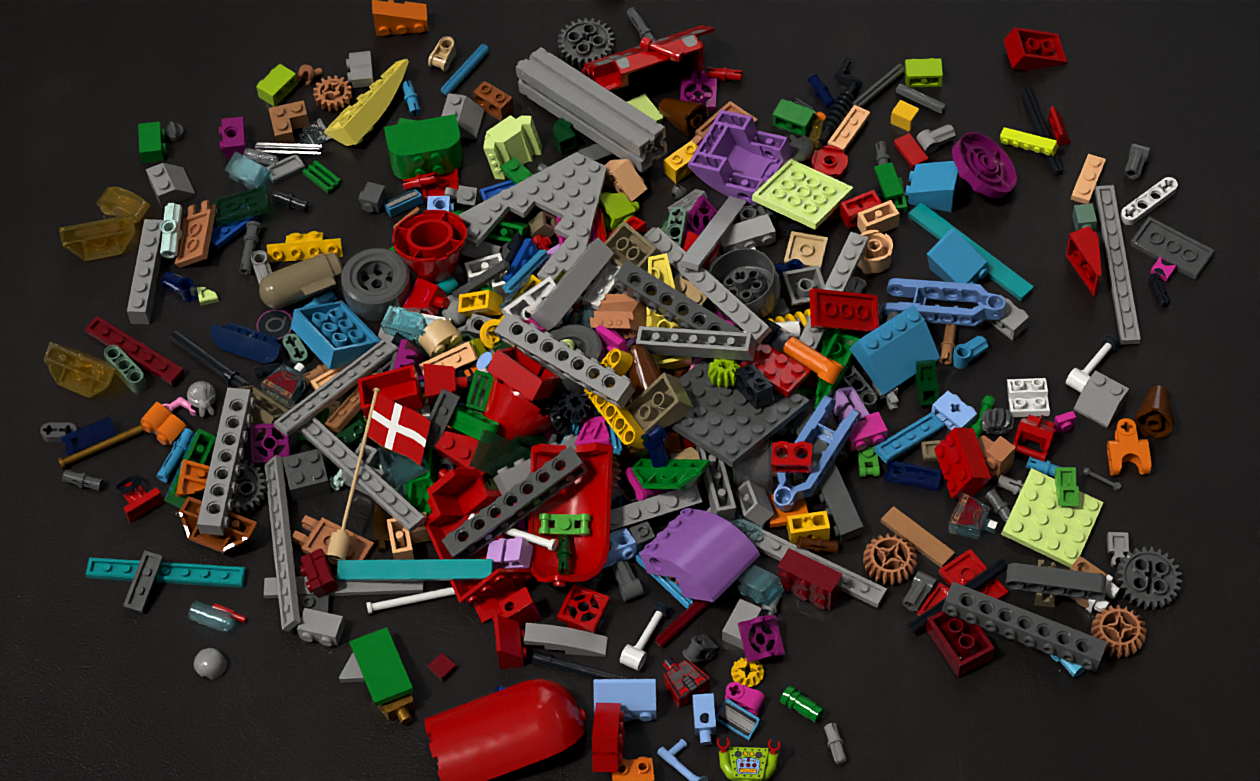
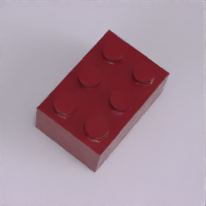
M788 548L777 566V586L785 592L797 595L801 600H808L814 603L820 609L830 611L841 593L842 573Z
M942 611L927 618L926 631L958 677L993 660L995 648L980 626L970 624L958 617L949 616Z

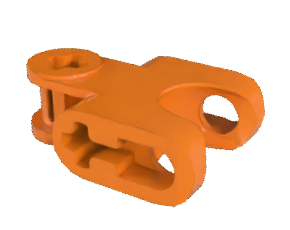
M1128 418L1121 419L1118 422L1114 436L1115 440L1107 441V456L1111 476L1120 475L1122 463L1124 462L1135 463L1141 475L1150 474L1152 465L1148 439H1138L1137 426L1133 420Z

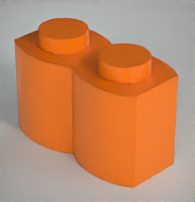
M158 402L149 409L140 421L145 431L154 433L161 444L169 446L174 443L184 428H186V424L171 414L167 408Z

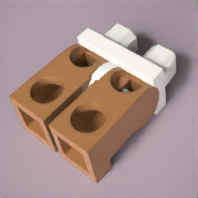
M1079 556L1069 570L1104 575L1106 577L1105 595L1111 599H1114L1119 593L1120 588L1112 583L1113 577L1106 575V573L1083 557ZM1070 597L1079 605L1086 607V610L1092 612L1093 609L1101 612L1103 608L1107 609L1110 603L1105 599L1091 600Z

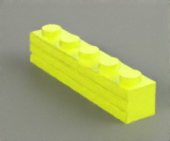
M1005 127L1000 134L1001 143L1005 145H1013L1014 147L1032 150L1036 153L1040 152L1048 156H1054L1058 148L1056 140Z

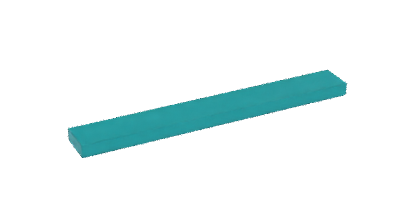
M922 202L909 212V218L939 240L951 228L956 230L987 261L989 270L986 276L1019 301H1022L1033 291L1034 286Z
M89 557L86 577L133 581L140 561ZM163 562L155 582L243 588L246 569L245 567Z
M338 560L336 580H483L493 572L494 560Z

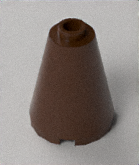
M665 98L658 106L659 113L685 136L691 138L695 137V131L709 118L708 107L702 103Z
M641 343L631 346V350L627 352L633 357L632 366L629 368V378L635 389L631 396L632 399H636L662 375L646 346H642Z
M1155 385L1149 389L1135 416L1134 422L1137 426V431L1143 436L1149 437V435H1152L1155 438H1162L1172 432L1174 421L1168 390L1163 386Z

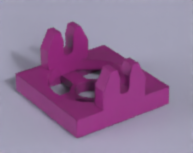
M694 70L691 73V78H681L680 100L689 101L687 98H690L691 102L702 103L708 107L709 111H716L717 78H707V73L704 70L701 71V76H698L697 71ZM696 85V89L693 92H686L690 86ZM702 85L709 87L712 93L704 92ZM699 92L703 95L700 96V99H697L694 94Z
M704 195L699 196L688 213L685 236H687L688 231L700 235L706 228L703 224V217L708 218L710 222L718 212ZM695 215L699 218L700 225L698 228L694 225Z
M401 339L393 370L413 364L420 382H424V376L419 364L423 363L424 356L408 340Z
M274 423L251 424L249 426L252 463H267L274 457V449L279 445L285 446L277 456H290L292 442H290L291 435L287 437L279 431L284 439H276L272 435V429L279 430L274 427ZM266 429V437L263 440L257 441L258 434ZM266 438H273L275 440L273 448L265 446L264 441ZM263 446L267 450L268 457L262 455L258 451V447Z
M776 615L759 616L738 623L747 663L785 655ZM760 624L768 626L772 630V634L763 632ZM754 626L755 633L752 638H749L750 629ZM757 634L764 636L765 642L763 645L757 643ZM774 640V647L771 651H767L766 645L768 641ZM751 644L759 647L760 653L755 651Z

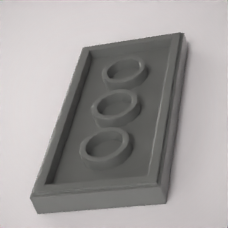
M1148 217L1130 242V246L1157 260L1161 257L1177 265L1176 270L1195 280L1215 252V250L1151 217Z

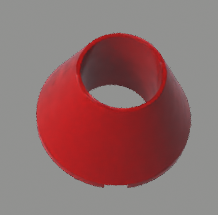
M437 209L423 211L424 214L414 217L412 214L396 226L392 235L394 249L419 278L429 282H436L450 277L457 267L467 239V227L463 223V219L452 212Z
M493 378L483 416L499 423L497 435L512 447L517 448L553 427L549 415L531 401L524 399L518 391L508 388L507 383Z

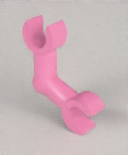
M183 397L177 398V400L170 404H162L171 414H173L175 409L182 406L188 409L191 415L197 416L196 411L192 410L195 406L191 405Z

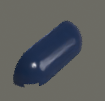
M229 322L228 326H218V323L211 326L213 341L224 351L260 363H271L280 353L281 344L277 342V338Z

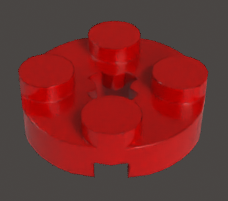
M827 145L813 153L811 165L814 170L838 180L848 168V157L841 148ZM832 160L833 164H827L825 162Z

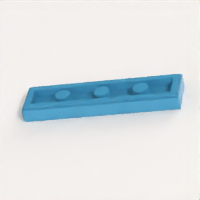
M931 412L875 446L874 452L887 464L943 430L945 424Z

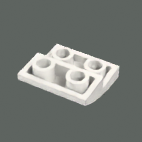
M1046 378L1007 379L1009 410L1013 413V417H1028L1029 414L1033 416H1049L1050 408Z

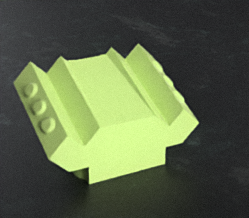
M512 115L486 131L483 147L495 179L503 180L506 179L500 168L503 164L514 157L522 165L532 162L533 155H542L543 148L532 116H520L515 119Z

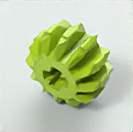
M714 359V362L710 363L708 369L709 380H711L712 385H718V388L725 386L727 389L729 385L734 387L736 383L735 370L740 368V365L737 364V360Z

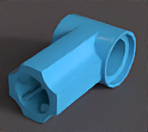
M976 336L965 344L957 345L952 357L953 366L958 369H964L971 360L987 351L989 346L983 336Z

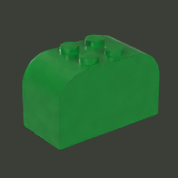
M456 114L384 127L392 172L400 179L416 177L421 173L425 175L435 171L439 175L451 173L455 169H459L463 163V152Z

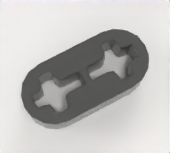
M49 422L45 423L40 429L42 438L46 442H72L78 437L77 428L73 423Z

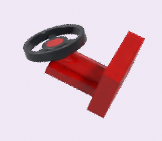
M139 475L129 476L115 487L117 493L123 494L129 503L123 509L130 523L164 503L161 492L157 487L148 493L140 486L142 479Z

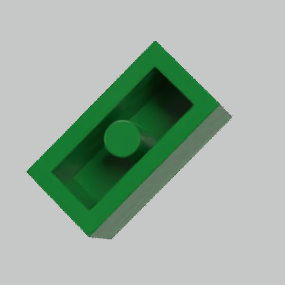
M781 99L773 113L772 125L800 136H806L814 123L815 111L795 104L792 101Z
M160 121L138 124L139 153L142 163L164 161V153H167L166 143H163V139H166L165 128H161Z

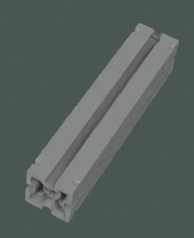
M542 47L533 52L529 60L525 59L518 62L516 73L519 78L518 86L520 93L527 95L529 99L558 118H563L565 122L569 121L573 124V128L620 159H629L638 171L644 172L652 165L653 159L658 160L667 153V143L663 140L666 137L665 126L660 123L658 124L654 119L550 52L547 53Z

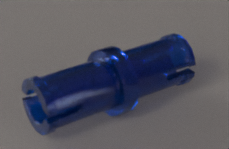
M817 74L809 77L808 82L815 90V95L820 97L826 108H830L835 99L829 93V88L819 79V76Z

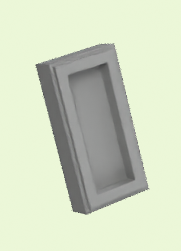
M294 154L266 167L265 172L271 182L275 184L306 168L298 154Z

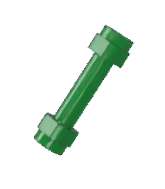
M986 395L983 398L981 411L975 424L971 426L975 431L977 439L980 438L983 432L981 425L983 412L987 411V409H992L995 399L992 396Z

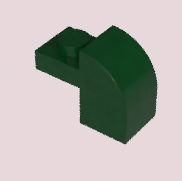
M563 118L556 121L553 126L555 147L561 155L576 149V136L582 134L573 128L572 123L569 121L565 122Z
M935 359L916 361L915 388L919 405H933L939 399Z

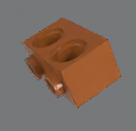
M483 81L473 92L474 102L485 109V112L500 121L506 119L514 111L512 97L486 81Z

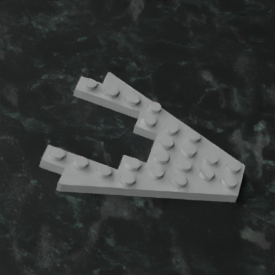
M576 152L516 185L502 190L501 193L458 215L463 219V223L469 226L467 228L466 243L477 248L508 211L525 218L532 208L537 206L561 218V221L555 226L554 232L566 238L564 243L537 273L538 279L543 281L550 276L554 283H556L589 245L607 174V166Z

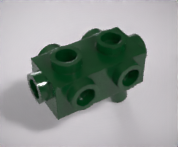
M359 419L335 436L354 452L363 440L367 423L364 424Z

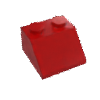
M493 615L499 669L524 667L523 659H527L526 647H522L521 641H524V629H520L519 621L500 615Z

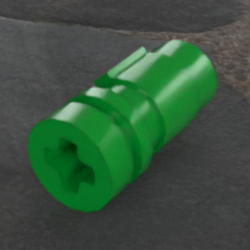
M792 685L788 686L780 698V703L788 706L791 710L795 709L799 714L816 723L822 716L824 709L808 697L803 696V693L797 691Z

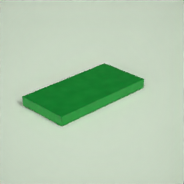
M387 627L349 641L375 707L414 692Z

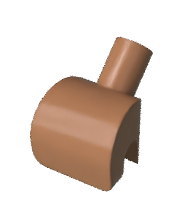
M302 65L297 74V81L300 82L301 79H305V85H309L315 76L322 75L321 68L313 70L310 65Z

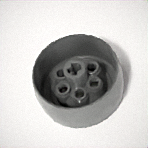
M370 248L360 251L347 261L341 274L342 293L348 307L357 316L366 320L381 321L395 317L398 310H404L402 306L413 287L412 276L407 263L398 253L385 248ZM377 272H381V273H382V274L379 275V276L375 275ZM363 278H369L368 281H363Z
M751 248L732 250L718 258L709 271L731 293L737 292L734 296L760 319L769 314L780 299L781 284L779 274L773 262L759 250ZM756 284L760 285L759 288H754ZM745 294H750L748 298H744ZM713 303V305H714V307L716 308V310H717L724 318H726V319H728V320H730V321H733V320L730 319L721 309H719V308Z
M579 324L566 325L549 332L558 342L564 339L573 340L575 344L574 350L578 349L584 352L585 357L588 359L594 358L601 363L607 355L599 335L587 326ZM540 363L543 365V368L538 377H541L545 368L560 377L552 393L554 396L562 398L563 393L569 395L570 389L573 393H576L577 389L580 390V394L585 393L584 387Z

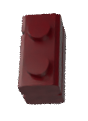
M319 548L311 554L309 553L301 557L302 565L300 570L303 576L308 578V581L305 583L310 593L313 592L320 598L328 592L339 588L329 559L323 549Z

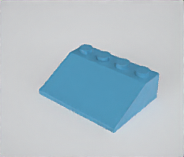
M342 300L294 309L291 329L329 369L349 365L381 341Z
M914 305L856 341L850 348L852 354L882 395H885L916 374V361L933 359L937 361L940 358L925 319Z

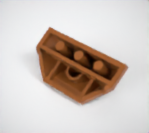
M187 496L179 510L188 539L221 553H225L247 542L258 525L256 521L229 512V526L225 528L224 536L200 534L197 521L202 501Z

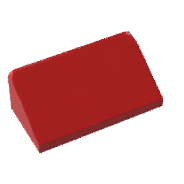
M1051 106L1048 118L1057 144L1059 146L1070 144L1071 140L1063 117L1054 106Z

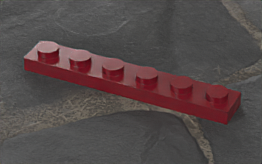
M98 316L85 328L87 334L107 346H118L134 363L170 385H173L184 373L183 368Z

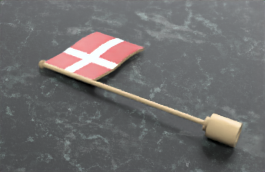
M379 388L373 389L372 404L341 530H336V532L331 534L326 556L334 560H346L351 536L345 531L367 437L382 447L403 455L421 466L431 421L420 413L393 402L381 394Z

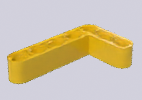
M614 348L602 360L601 366L612 368L618 376L622 377L632 366L633 357L630 353ZM600 374L595 375L593 379L597 378ZM615 383L610 384L608 388L613 387ZM584 388V392L587 393V396L622 443L637 449H642L646 445V433L625 406L623 409H620Z

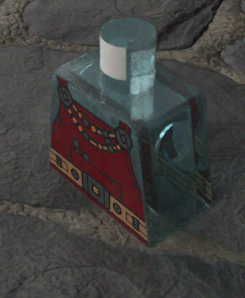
M297 363L293 369L286 365H281L261 382L263 392L282 405L292 409L306 388V381L303 376L306 368L301 363Z
M962 493L949 521L948 532L979 539L983 530L995 533L998 522L989 519V506Z

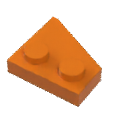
M184 459L181 464L175 496L180 497L204 492L210 466Z

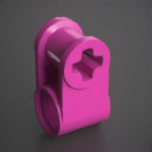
M738 682L729 683L726 687L725 700H733L732 702L755 716L758 715L766 698L765 695L756 689H751Z

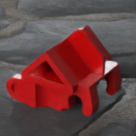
M1029 414L1027 419L1023 418L1019 423L1013 445L1016 447L1015 452L1045 461L1057 431L1055 423L1044 420V415L1038 418ZM1027 439L1038 442L1041 451L1044 452L1041 453L1021 446L1019 443L1025 444Z

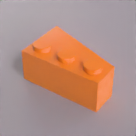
M372 0L376 36L429 32L426 4L406 1L404 4L394 3V0H388V2Z

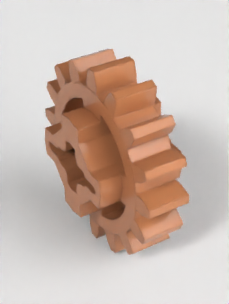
M336 75L334 79H331L330 76H328V80L322 78V83H316L317 88L313 89L314 100L317 106L321 105L322 109L328 107V111H331L332 108L338 111L339 106L345 108L344 103L349 104V99H352V88L349 85V81H344L343 77L338 79Z

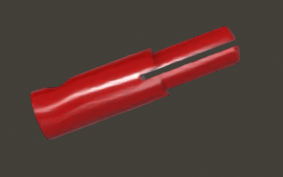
M217 603L213 605V612L245 623L247 620L246 616L238 614L232 609Z

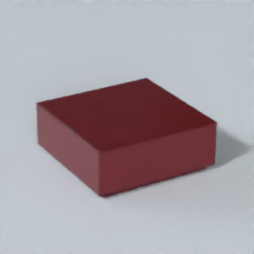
M443 653L428 665V669L441 681L457 668L456 664Z

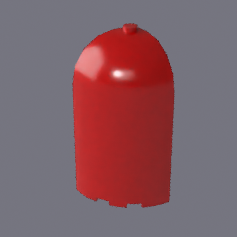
M597 442L576 445L574 450L589 471L529 514L528 533L549 540H557L555 551H550L547 547L529 542L533 545L530 570L537 581L553 583L554 587H565L566 583L583 582L599 574L605 565L610 546L613 445ZM541 443L532 446L530 474L540 469L547 461H551L559 455L562 450L566 449V445ZM539 514L591 515V521L589 522L590 535L570 536L572 558L570 559L571 573L566 575V570H564V575L558 573L556 552L558 551L559 535H539V528L541 527ZM549 522V528H555V522ZM575 522V528H581V522Z
M534 679L523 681L424 719L426 734L431 741L429 747L433 759H438L439 770L437 772L441 781H488L564 751L583 736L587 716L584 709L579 708L578 703L568 689L555 681Z

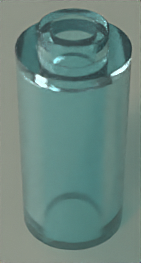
M198 601L193 602L188 613L189 620L225 633L228 630H232L235 624L232 613Z

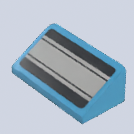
M413 189L382 204L392 218L422 204L423 197L420 192Z
M729 699L724 701L715 717L717 722L748 741L760 727V719Z

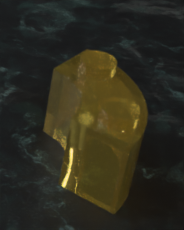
M107 187L96 202V205L100 207L104 214L120 217L129 224L139 222L151 206L138 195L119 187Z

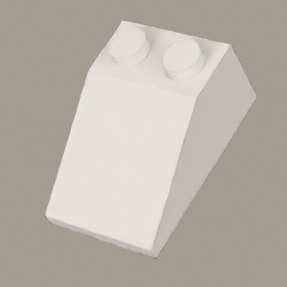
M549 276L500 311L504 316L509 313L513 316L516 314L524 320L532 318L531 314L526 311L529 304L523 298L530 294L534 300L538 297L544 300L556 284Z

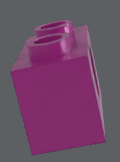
M243 116L221 119L222 126H219V135L222 137V141H219L221 152L224 151L226 158L247 156L246 127Z

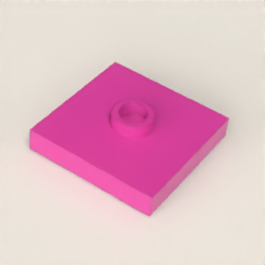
M602 325L595 328L605 346L607 354L614 348L628 352L624 340Z

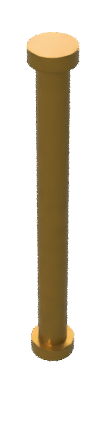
M141 424L66 458H58L61 468L65 469V466L142 432L147 433V431L142 428Z

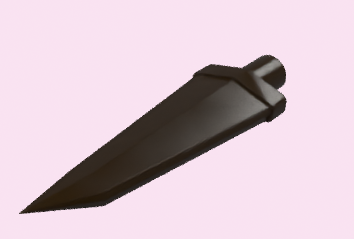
M375 501L372 542L378 544L379 552H385L386 544L391 543L385 510Z

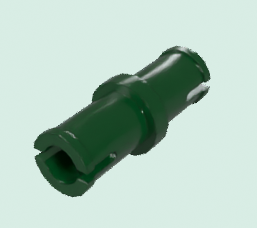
M562 534L558 536L556 557L558 559V573L560 575H564V570H566V575L571 573V537L567 534H564V540Z

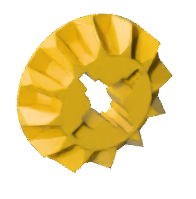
M491 319L482 325L479 333L480 340L485 347L492 349L493 343L500 340L496 337V340L493 342L492 336L486 333L493 332L495 326L497 328L501 320Z
M741 657L740 660L734 662L731 668L732 678L734 682L747 687H754L763 679V665L759 661L747 663V659ZM749 666L752 672L746 678L745 671L742 670H746V667Z

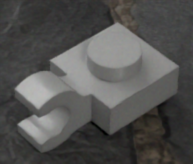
M459 185L458 190L446 187L444 196H450V199H457L456 205L474 207L477 188Z
M873 382L872 386L880 400L886 398L889 409H897L896 403L899 400L896 394H898V388L895 387L885 395H882Z

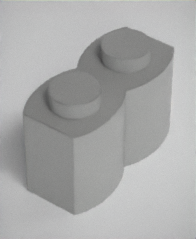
M371 52L349 53V59H346L347 70L350 69V72H347L349 83H352V87H368L373 84Z

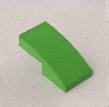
M1076 467L1054 468L1059 506H1079V486H1076Z

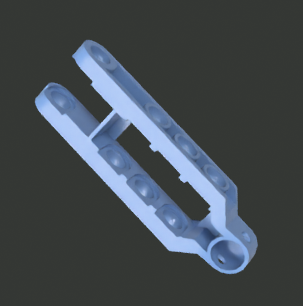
M893 278L888 282L887 292L896 297L914 298V302L883 304L881 314L887 318L890 312L901 313L914 305L927 323L977 326L986 319L1000 320L1006 314L1007 308L1002 296L988 293L980 284ZM927 299L973 302L977 303L978 306L973 307V309L958 308V306L941 307L939 305L928 306L925 304Z
M828 395L823 397L794 443L799 441L812 443L816 437L829 444V446L821 453L820 460L812 468V473L805 483L795 487L789 484L788 481L792 473L777 472L779 485L773 495L776 508L782 511H789L798 499L812 496L857 426L861 417L859 411L852 408L847 418L842 420L836 431H833L823 426V424L832 412L836 400ZM800 454L798 458L802 459L804 454Z

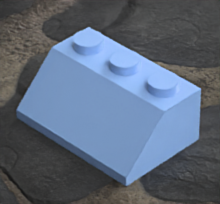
M594 679V715L596 703H621V711H625V722L631 719H640L641 721L656 719V679Z

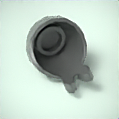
M790 134V139L792 140L790 145L792 150H794L790 159L799 163L811 159L814 153V144L807 136L797 139L795 135Z

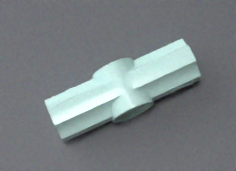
M168 203L165 206L164 221L160 226L162 231L160 254L168 259L177 256L178 243L182 237V231L180 230L182 207L175 203Z

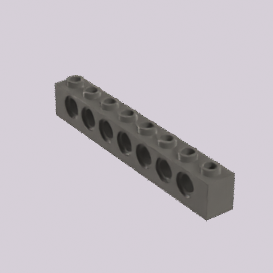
M629 260L625 261L614 276V285L619 291H626L635 301L645 303L651 311L661 313L667 321L677 323L681 329L745 333ZM633 281L640 282V284L637 286H634L631 283ZM654 291L656 294L650 296L647 292ZM670 301L672 304L666 306L663 302ZM686 311L688 314L682 316L679 314V312ZM702 321L704 322V324L698 326L695 324V322Z
M570 446L562 450L551 461H547L540 469L529 474L525 480L514 485L503 496L496 498L492 504L481 509L474 517L466 520L455 531L448 533L442 539V542L454 559H469L589 470Z
M952 582L941 610L949 616L958 617L970 624L981 626L990 632H996L1008 639H1014L1028 647L1037 648L1046 654H1052L1066 662L1075 663L1084 669L1095 672L1107 644L1104 640L955 582Z

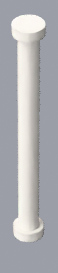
M472 513L469 516V519L474 517L476 514ZM514 528L504 532V534L513 537H524L526 541L547 547L550 551H555L557 547V540L555 539L549 540Z
M453 587L372 604L367 602L366 604L368 614H373V611L455 595Z

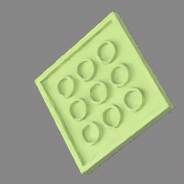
M790 159L752 194V201L816 229L841 205V202H844L852 194L853 187Z
M1031 468L1001 535L1071 567L1081 555L1103 502L1079 491V506H1059L1055 479Z

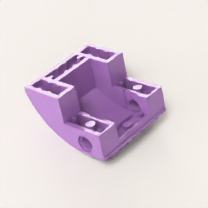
M720 110L689 161L688 166L702 181L728 197L732 196L746 200L748 204H756V202L752 201V194L789 161L794 150H792L788 137L758 131L752 116Z
M691 508L683 509L680 515L670 521L668 526L659 532L651 543L645 545L644 549L639 553L648 574L674 577L678 582L683 597L714 602L760 556L758 549L750 539L732 523L716 514Z

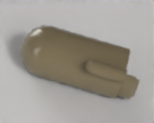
M335 252L321 253L269 273L262 278L259 285V294L262 302L272 309H283L327 292L330 289L337 288L334 276L343 271L339 257Z

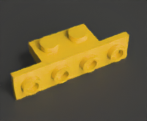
M312 231L308 234L292 233L286 235L285 243L267 244L269 263L306 260L321 253L328 254L330 252H335L338 257H343L341 238L324 240L323 232Z

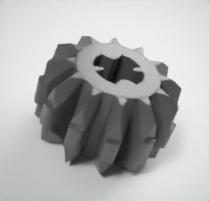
M1003 408L987 409V411L983 412L981 420L982 430L986 431L987 434L1007 435L1013 431V413Z

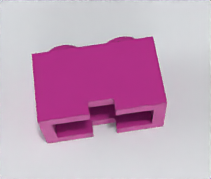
M879 412L866 415L864 420L858 422L846 441L850 452L861 451L868 446L878 445L887 440V428Z

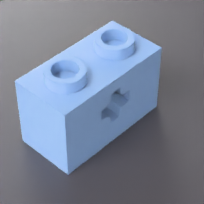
M949 391L932 405V412L951 431L954 427L971 428L972 424L976 422V411L971 406L963 403L957 395Z

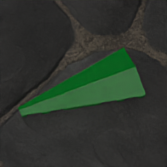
M826 329L821 341V354L838 362L844 368L835 384L828 383L819 376L817 377L818 383L814 411L825 395L829 397L833 395L855 357L850 348L859 338L843 334L841 330Z

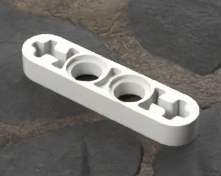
M1166 177L1124 207L1120 216L1122 223L1125 225L1135 224L1173 196L1177 190V181L1174 178ZM1151 194H1159L1160 198L1154 199L1151 197ZM1144 203L1147 205V208L1141 209L1138 207V204Z

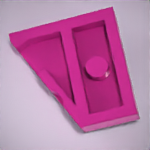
M603 416L587 417L575 441V446L595 442L612 445L608 424Z

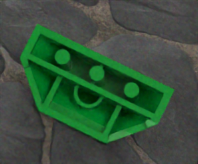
M639 459L632 467V471L643 489L687 491L691 489L709 466L710 460Z

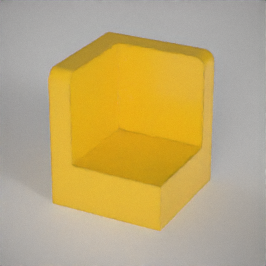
M900 100L891 112V124L910 131L912 120L919 112V108Z

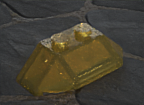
M133 214L61 227L59 232L64 248L84 261L123 254L134 237L136 229Z
M49 342L43 359L57 385L88 398L109 388L116 371L108 362L77 349Z

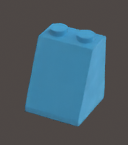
M954 161L916 164L914 171H910L909 182H911V185L906 187L905 196H908V204L917 206L922 202L928 208L951 212L959 178V171Z
M953 228L927 253L930 270L945 282L976 284L979 279H983L987 275L989 270L987 261Z

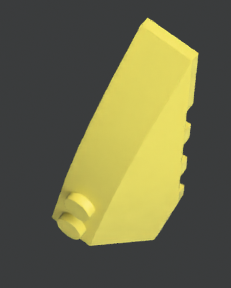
M404 59L395 62L381 75L382 79L369 86L370 91L359 95L356 98L358 100L356 104L347 106L324 133L345 146L361 143L363 141L362 137L373 130V125L379 120L392 101L403 79L409 61Z
M667 253L648 257V273L675 289ZM654 291L647 292L650 296L656 294ZM670 301L663 302L666 306L672 304ZM647 307L646 327L681 329L677 323L667 321L661 313L653 312ZM651 354L659 368L675 370L692 365V357Z

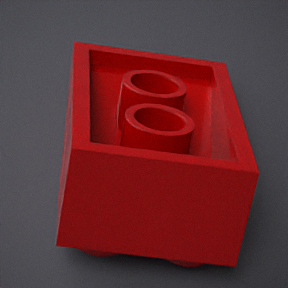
M1014 27L1003 40L1012 69L1029 71L1067 63L1059 34Z
M1087 226L1069 234L1066 257L1095 297L1098 295L1101 279L1099 237L1095 231H1092L1090 226Z

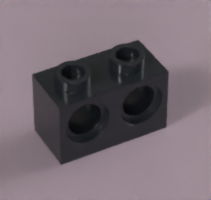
M753 363L735 370V387L756 410L773 403V385Z

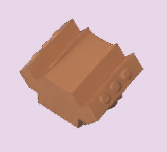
M605 294V300H600L599 308L593 311L594 318L589 317L591 328L595 329L602 325L608 330H615L626 340L637 336L639 326H646L647 305L643 302L635 301L630 294Z

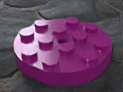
M968 132L953 146L952 156L959 171L958 174L972 186L976 193H981L991 198H1003L1016 185L1017 174L1011 159L989 137L977 132Z

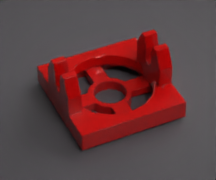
M573 584L558 613L557 620L567 623L568 628L595 633L610 602V597ZM582 596V599L579 601L573 600L577 597ZM592 600L594 606L598 605L599 609L592 607L590 601ZM581 603H587L589 609L583 612L578 609V606ZM569 606L576 608L577 614L575 619L569 614ZM589 613L596 615L590 621H581L583 615Z

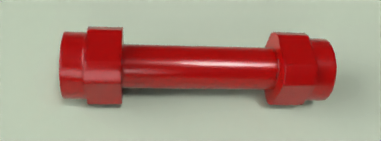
M643 37L640 42V47L644 50L649 51L651 49L667 55L672 61L680 62L683 58V52L679 49L674 48L671 50L653 43V39Z

